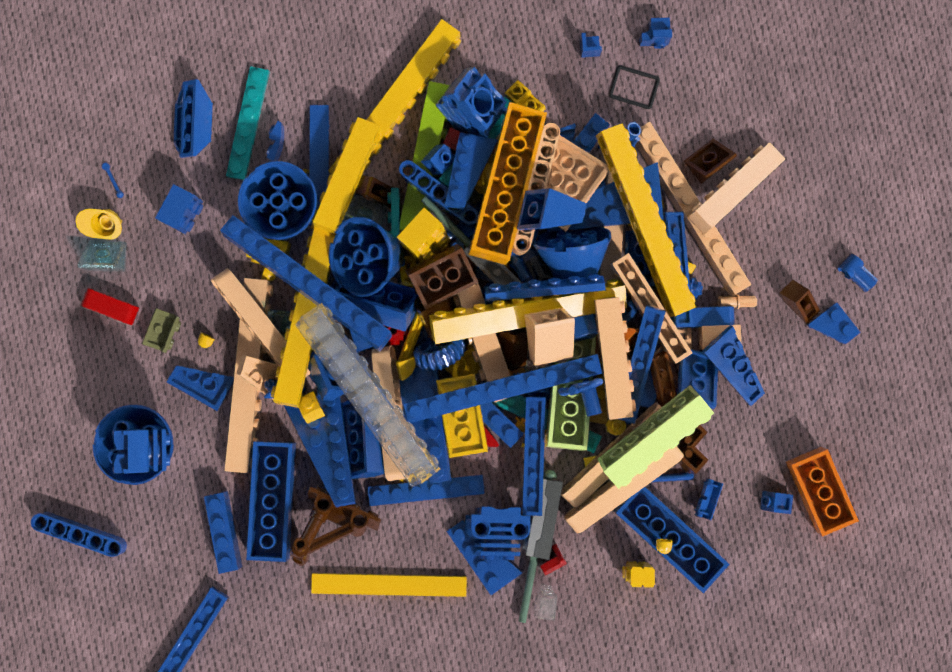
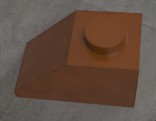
M362 175L355 194L391 208V204H388V192H391L393 187L374 177Z
M792 280L780 292L783 301L806 324L820 312L810 290L798 282Z

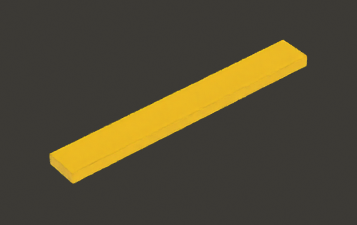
M312 573L311 594L466 597L467 576Z

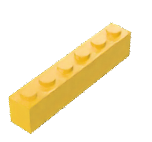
M359 117L350 126V136L348 140L345 139L343 142L341 157L338 156L335 161L334 167L336 169L328 177L327 190L322 192L319 199L321 204L319 209H316L312 219L316 228L336 235L334 233L336 229L342 224L380 134V126Z

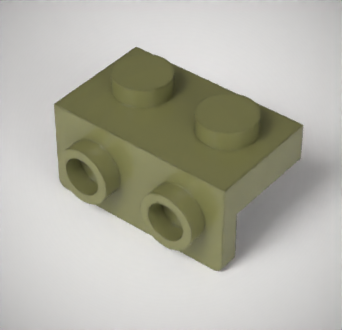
M155 308L141 344L164 353L167 350H171L174 343L172 337L174 332H178L181 325L180 317Z

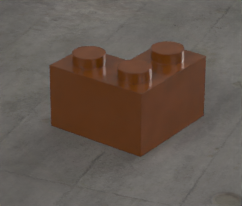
M701 425L696 427L690 436L682 438L677 445L684 454L678 464L687 473L697 474L708 461L695 447L708 433Z

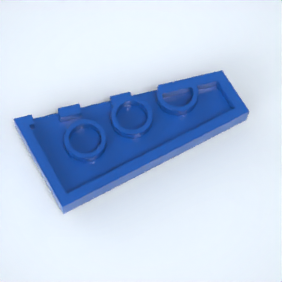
M729 325L702 352L744 401L752 406L765 392L750 365V360L743 350L741 341L737 338L734 327Z
M463 520L447 530L448 535L490 595H493L522 574L509 560L499 559V556H495V560L480 559V555H474V551H482V547H474V543H483V539L468 537Z

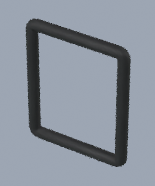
M620 65L616 69L609 97L645 109H651L660 78ZM620 69L656 80L649 106L613 95Z

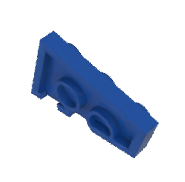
M176 366L166 382L218 411L233 387L234 377Z

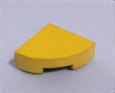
M413 355L395 361L399 379L401 381L407 379L414 371L416 362Z

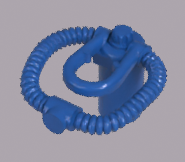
M595 378L592 381H589V379L583 380L581 383L558 390L560 396L581 393L587 417L602 413L596 390L597 386L603 384L602 378Z

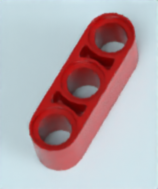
M87 288L80 305L129 325H133L140 309L137 306Z

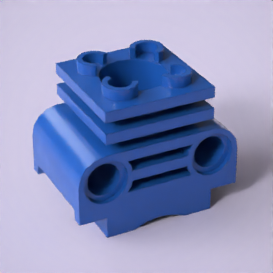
M475 67L465 68L453 81L436 106L455 130L460 132L467 131L471 135L488 137L495 123L506 112L505 104L507 101L494 88L491 80L485 73L480 74Z
M147 429L112 430L114 449L118 450V453H114L112 460V472L123 474L149 472V465L150 470L153 472L158 471V467L159 470L166 471V466H170V454L166 453V445H170V433H166V429H158V434L157 429H150V435Z
M493 507L475 508V515H465V531L467 536L472 539H483V543H474V547H482V551H474V555H480V559L495 560V556H499V559L514 560V556H520V552H511V548H520V544H512V540H522L528 537L530 533V516H521L520 507L495 509ZM477 524L481 528L479 534H477L475 531V526ZM515 526L519 529L518 534L514 531Z

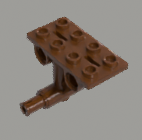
M317 486L314 488L309 487L308 499L314 502V507L301 537L297 538L292 544L291 556L293 561L299 564V566H303L309 560L311 553L350 534L360 537L366 532L367 527L378 531L381 519L378 518L379 515L372 511L367 513L360 510L361 507L357 504L336 507L330 495L325 493V490ZM326 520L341 526L316 538L322 524H325ZM359 522L362 525L356 526L354 523Z

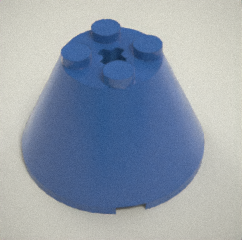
M283 161L268 162L256 167L241 184L238 194L239 212L245 224L262 237L271 240L288 239L301 233L312 221L317 208L316 189L310 177L296 165Z
M366 217L350 218L340 224L334 232L336 235L329 247L331 272L338 285L350 292V295L367 297L376 294L405 265L404 250L398 238L391 235L372 219Z
M603 227L566 232H544L538 235V240L533 239V245L553 278L588 277L592 274H598L611 240V231Z
M126 405L109 412L98 424L95 430L93 455L98 467L107 477L118 483L138 485L153 480L163 471L159 470L158 467V471L153 472L150 470L149 465V472L123 474L112 472L114 453H118V450L114 449L112 442V430L147 429L150 435V429H157V434L158 429H166V433H170V445H166V453L170 454V459L174 446L173 435L167 421L155 410L142 405Z

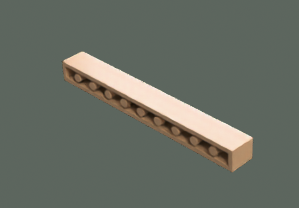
M651 122L641 126V133L638 136L640 141L636 143L637 148L648 165L658 162L660 185L676 211L684 212L686 227L729 296L736 295L749 287L751 283L717 228L714 226L707 233L703 234L688 218L693 213L691 209L700 201Z
M244 278L243 287L265 315L270 316L271 304H268L269 296L272 297L273 285H270L268 280ZM241 319L225 471L250 473L252 472L253 442L258 441V438H255V432L259 430L260 426L257 412L261 410L262 400L259 399V392L261 391L236 373L242 355L263 360V354H266V351Z

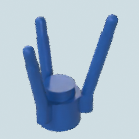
M633 121L624 128L629 132V141H632L631 146L635 147L636 143L640 141L638 136L641 133V127Z

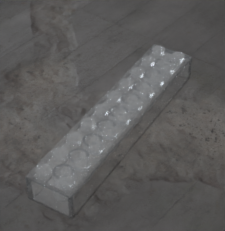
M322 303L304 314L295 324L410 486L422 484L440 470L437 458L434 455H430L424 440L418 438L415 434L414 426L403 417L402 409L398 405L395 406L389 391L382 388L379 383V377L370 371L367 367L368 362L357 353L354 342L351 339H347L341 324L336 323L332 318L331 310Z

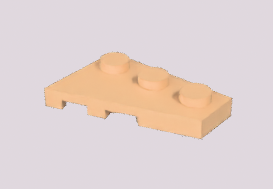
M242 355L236 374L266 395L268 390L264 384L269 379L278 380L275 377L278 366L274 363Z

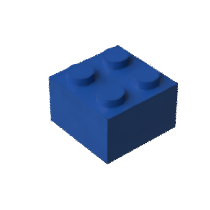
M173 184L155 219L186 235L187 231L190 232L194 226L193 220L196 214L199 215L201 213L203 201L194 194Z

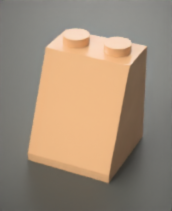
M564 308L525 314L529 357L534 365L542 367L551 362L564 363L567 359L573 358L575 326L573 316Z

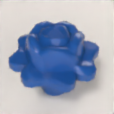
M696 277L690 279V292L694 295L695 300H697L698 295L702 294L703 290L702 283L698 282Z

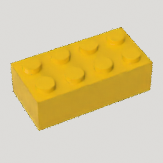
M425 208L397 236L408 254L418 263L450 247L449 243L451 242L442 223Z

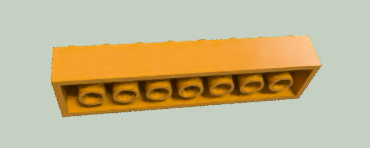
M509 102L468 255L507 265L509 262L525 191L528 190L547 115L546 112Z

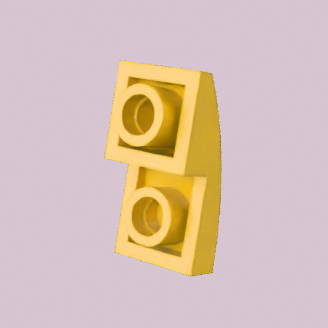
M519 80L504 92L515 104L542 112L546 109L545 105L535 98L531 91Z

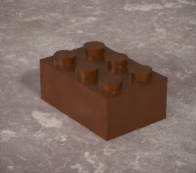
M458 244L405 270L425 310L479 283L463 248Z

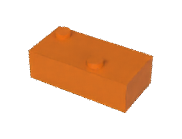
M819 447L786 461L818 534L823 537L859 522L828 449Z

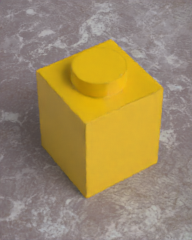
M314 391L301 397L299 409L307 424L325 416Z

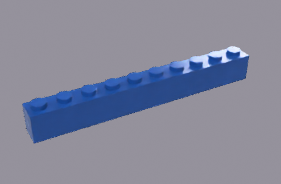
M232 215L220 231L226 239L379 352L391 339L392 333L389 329Z
M598 354L406 402L403 405L407 421L412 423L603 373Z

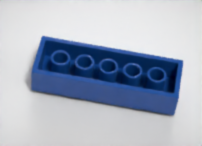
M253 442L246 560L286 562L290 559L296 443Z
M646 487L639 490L613 510L703 594L730 565ZM656 539L672 540L671 551L667 554L660 553L656 548Z

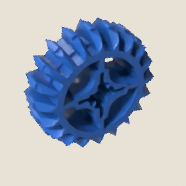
M428 338L424 342L419 343V346L415 348L413 353L419 369L427 372L432 370L436 372L459 361L464 356L466 349L463 339L445 342L436 346Z

